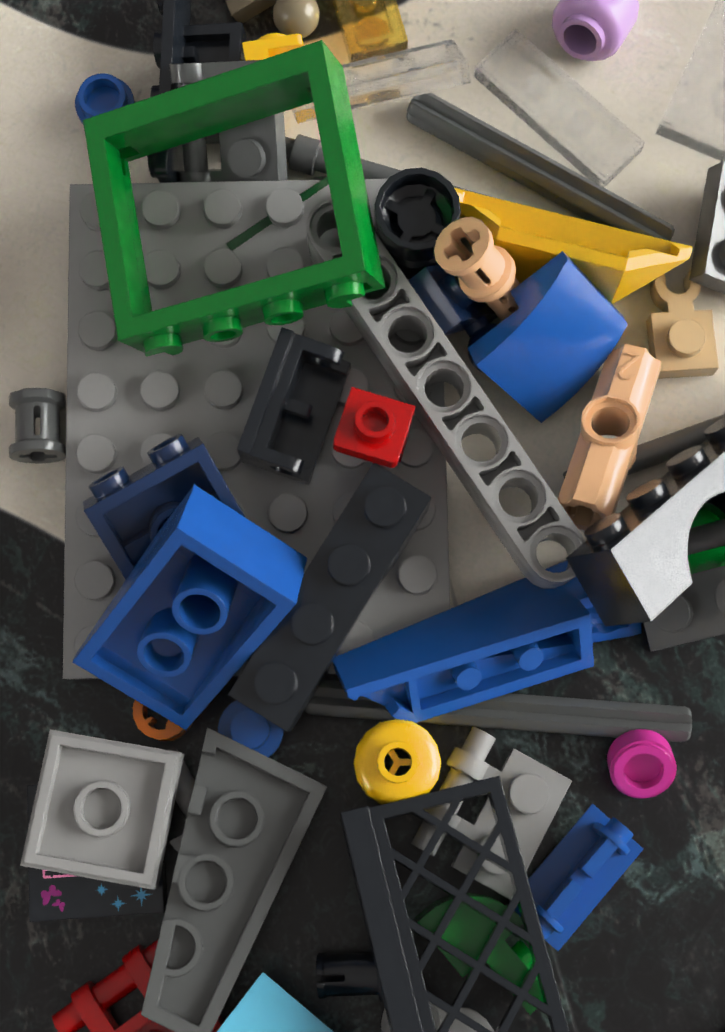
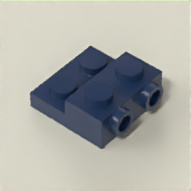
M182 434L175 435L147 452L152 462L131 475L127 474L124 467L116 468L99 477L88 486L94 496L83 501L84 512L125 580L160 528L194 484L244 516L199 437L187 443Z

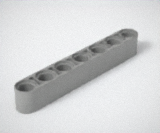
M331 198L317 204L311 210L307 219L308 248L313 264L342 257L341 247H331L320 240V237L326 231L337 228ZM375 233L384 282L388 292L378 299H365L363 297L353 299V306L346 307L344 310L407 403L416 406L415 415L523 575L533 585L543 589H555L566 584L576 577L569 563L564 572L552 573L547 571L539 564L536 557V549L540 542L553 540L560 543L566 549L569 556L585 542L582 534ZM411 330L422 338L424 345L415 352L403 353L396 350L391 345L389 339L398 331ZM435 382H447L457 389L460 400L449 407H440L433 404L427 398L425 389ZM482 434L493 442L496 455L487 461H475L464 453L461 441L466 436ZM507 487L523 489L531 499V513L523 517H514L507 514L499 503V492Z

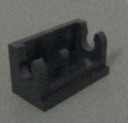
M281 328L237 447V452L243 463L309 485L351 369V363L342 359L343 351L331 345L296 334L292 330Z

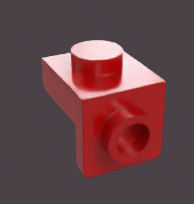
M351 387L334 436L333 449L336 452L385 467H396L398 462H401L416 406Z

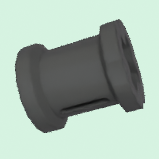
M25 388L11 392L9 395V406L15 410V443L9 446V457L18 462L35 464L64 460L66 458V446L60 443V410L66 406V395L48 388ZM36 418H40V435H35Z

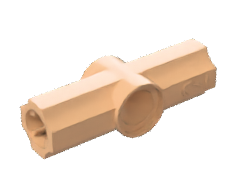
M624 344L621 348L612 350L604 362L592 400L582 411L581 432L558 496V501L578 529L586 530L598 520L615 514L628 470L632 468L636 461L638 439L661 370V361L652 357L646 348ZM603 435H614V436H616L617 438H604V437H602V436H603Z

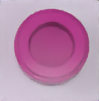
M636 729L625 732L614 740L608 750L607 764L611 780L615 787L627 796L640 799L657 796L668 789L675 779L677 765L672 748L668 741L655 731Z

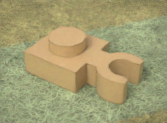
M691 270L687 272L683 279L685 292L682 294H675L667 288L665 274L656 278L651 283V299L662 310L660 313H651L646 321L649 354L661 361L658 379L713 376L719 368L712 309L694 310L693 302L700 293L701 284L689 280Z

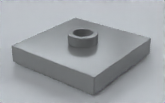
M50 729L20 866L152 890L158 889L184 753Z

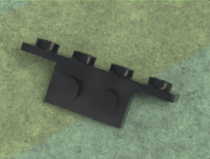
M157 0L163 20L162 31H155L153 50L156 65L160 69L159 85L152 86L150 97L177 89V83L171 84L169 64L245 61L242 42H246L247 35L242 22L190 25L191 0ZM219 133L206 137V144L220 143ZM182 145L147 156L148 168L152 178H157L160 183L179 182L178 172L183 171L184 167Z

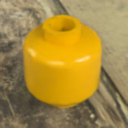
M392 719L379 722L365 732L356 746L353 764L357 782L365 794L380 805L430 793L439 779L441 758L438 745L426 729L413 721ZM395 749L405 751L410 759H399ZM387 753L393 761L389 772L384 764ZM399 766H410V769L404 775H395Z

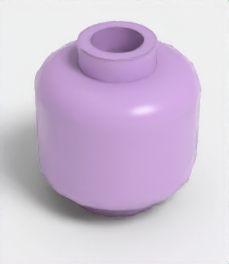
M560 0L553 11L552 28L555 37L562 48L572 57L586 61H603L618 51L634 26L638 17L639 2L638 0Z

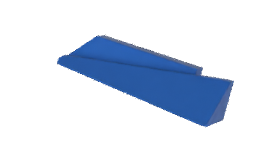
M563 561L545 570L552 573L564 572L568 561ZM525 577L338 655L333 660V665L348 698L356 701L359 697L363 696L385 706L392 717L417 723L593 667V643L641 634V623L605 627L577 577L555 589L540 588L533 585Z

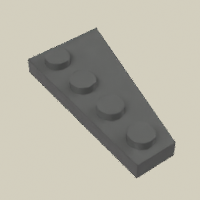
M209 728L206 730L164 919L141 1012L142 1016L174 1032H212L327 788L326 785Z

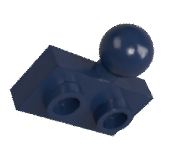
M440 265L424 267L408 280L445 335L466 331L470 337L467 348L498 325L490 323L497 318V315L486 302H476L469 299L459 286L458 276L446 273ZM467 349L469 360L471 361V363L473 364V366H474L476 369H478L479 371L483 372L482 370H480V369L475 365V363H474V361H473V359H472V357H471V355H470V353H469V351H468V349Z

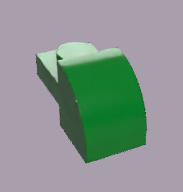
M466 893L500 916L506 905L491 897ZM449 895L430 904L415 917L416 922L434 933L454 897ZM461 902L441 939L476 960L496 924ZM514 911L509 921L520 927L523 924L522 919ZM504 929L486 963L494 972L520 987L533 962L531 952L521 939L510 947L505 939L512 933ZM438 947L462 978L470 972L471 967ZM536 977L528 993L544 1003L538 978ZM523 1001L522 1006L531 1015L536 1008Z

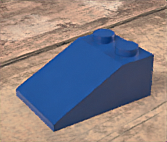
M194 484L145 550L76 653L73 663L187 730L296 605L307 557Z

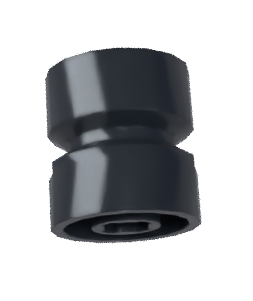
M422 167L404 169L390 176L379 189L374 209V230L407 279H411L424 267L439 265L435 260V243L445 227L451 222L460 219L459 195L452 183L436 171Z

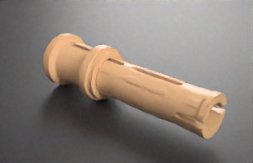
M465 217L451 222L442 230L436 240L434 248L435 260L446 273L458 276L459 286L469 299L476 302H486L496 313L497 317L503 321L519 309L510 292L520 284L515 278L516 267L513 258L504 248L493 245L492 232L482 220L474 217ZM465 237L472 244V253L460 241L461 238Z

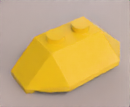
M454 188L459 195L460 218L474 217L483 221L492 232L493 245L504 248L513 258L516 267L515 278L520 284L560 252L564 251L600 292L614 304L689 260L693 248L692 246Z

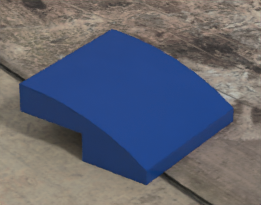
M564 251L560 252L510 291L519 309L467 348L475 365L541 423L559 410L589 381L612 352L628 325L623 315Z

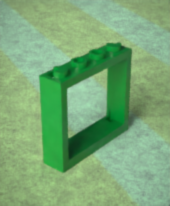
M322 40L83 120L118 341L144 352L146 357L162 352L174 356L183 351V344L201 339L209 342L232 340L243 334L242 328L262 322L268 325L290 324L304 317L303 311L326 304L330 308L353 306V299L385 288L344 69ZM313 102L342 257L152 311L128 162Z

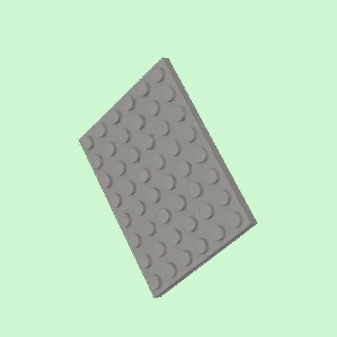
M365 179L373 225L375 224L374 209L379 189L388 179ZM320 180L132 183L152 311L314 265L308 248L307 219L311 210L317 204L331 198L329 184L303 202L299 194ZM70 184L63 624V679L67 680L99 679L74 664L73 659L125 582L124 576L84 512L83 501L94 496L88 487L93 481L119 467H124L128 475L152 463L147 452L175 435L182 434L187 443L199 437L245 518L306 556L305 573L373 464L366 460L336 452L333 449L334 436L351 387L407 403L344 308H330L327 304L303 311L304 317L290 324L268 325L262 322L242 328L243 334L232 340L209 342L201 339L183 344V351L174 356L162 352L146 357L144 352L118 341L93 184ZM266 216L269 217L272 224L233 251L229 249L226 244L227 242ZM337 228L326 231L320 237L324 244L331 247H340ZM385 285L384 289L366 293L363 298L378 299L388 292V288ZM282 327L292 330L296 334L340 349L344 352L342 359L351 363L348 378L309 485L243 463L237 452L238 444ZM411 330L398 331L389 339L391 345L403 353L415 352L424 345L422 338ZM444 382L430 384L425 389L427 398L433 404L445 407ZM415 413L401 462H398L394 468L379 466L431 496L429 510L397 562L385 576L366 605L337 656L450 609L446 459ZM252 655L235 673L233 677H239L241 675L242 671L246 667ZM333 663L327 675H337Z

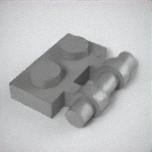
M472 727L462 748L454 747L446 765L451 767L440 790L500 776L525 870L527 871L572 780L516 749L510 751L501 770L490 766L485 762V759L496 738L479 728ZM488 795L473 824L456 815L463 801L460 802L448 823L449 826L482 846L495 825ZM450 804L425 811L442 820ZM423 821L411 844L424 851L436 829ZM442 834L431 853L432 856H435L445 834ZM498 836L490 851L505 859L500 837ZM461 845L451 867L467 875L478 854ZM485 859L474 879L510 899L514 892L510 874Z

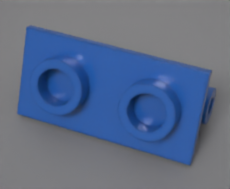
M594 804L589 806L528 879L544 939L556 951L562 948L643 850L632 839L634 835L625 825L614 817L610 819ZM517 905V907L515 908L514 911L521 917L520 911H519V908H518V905Z

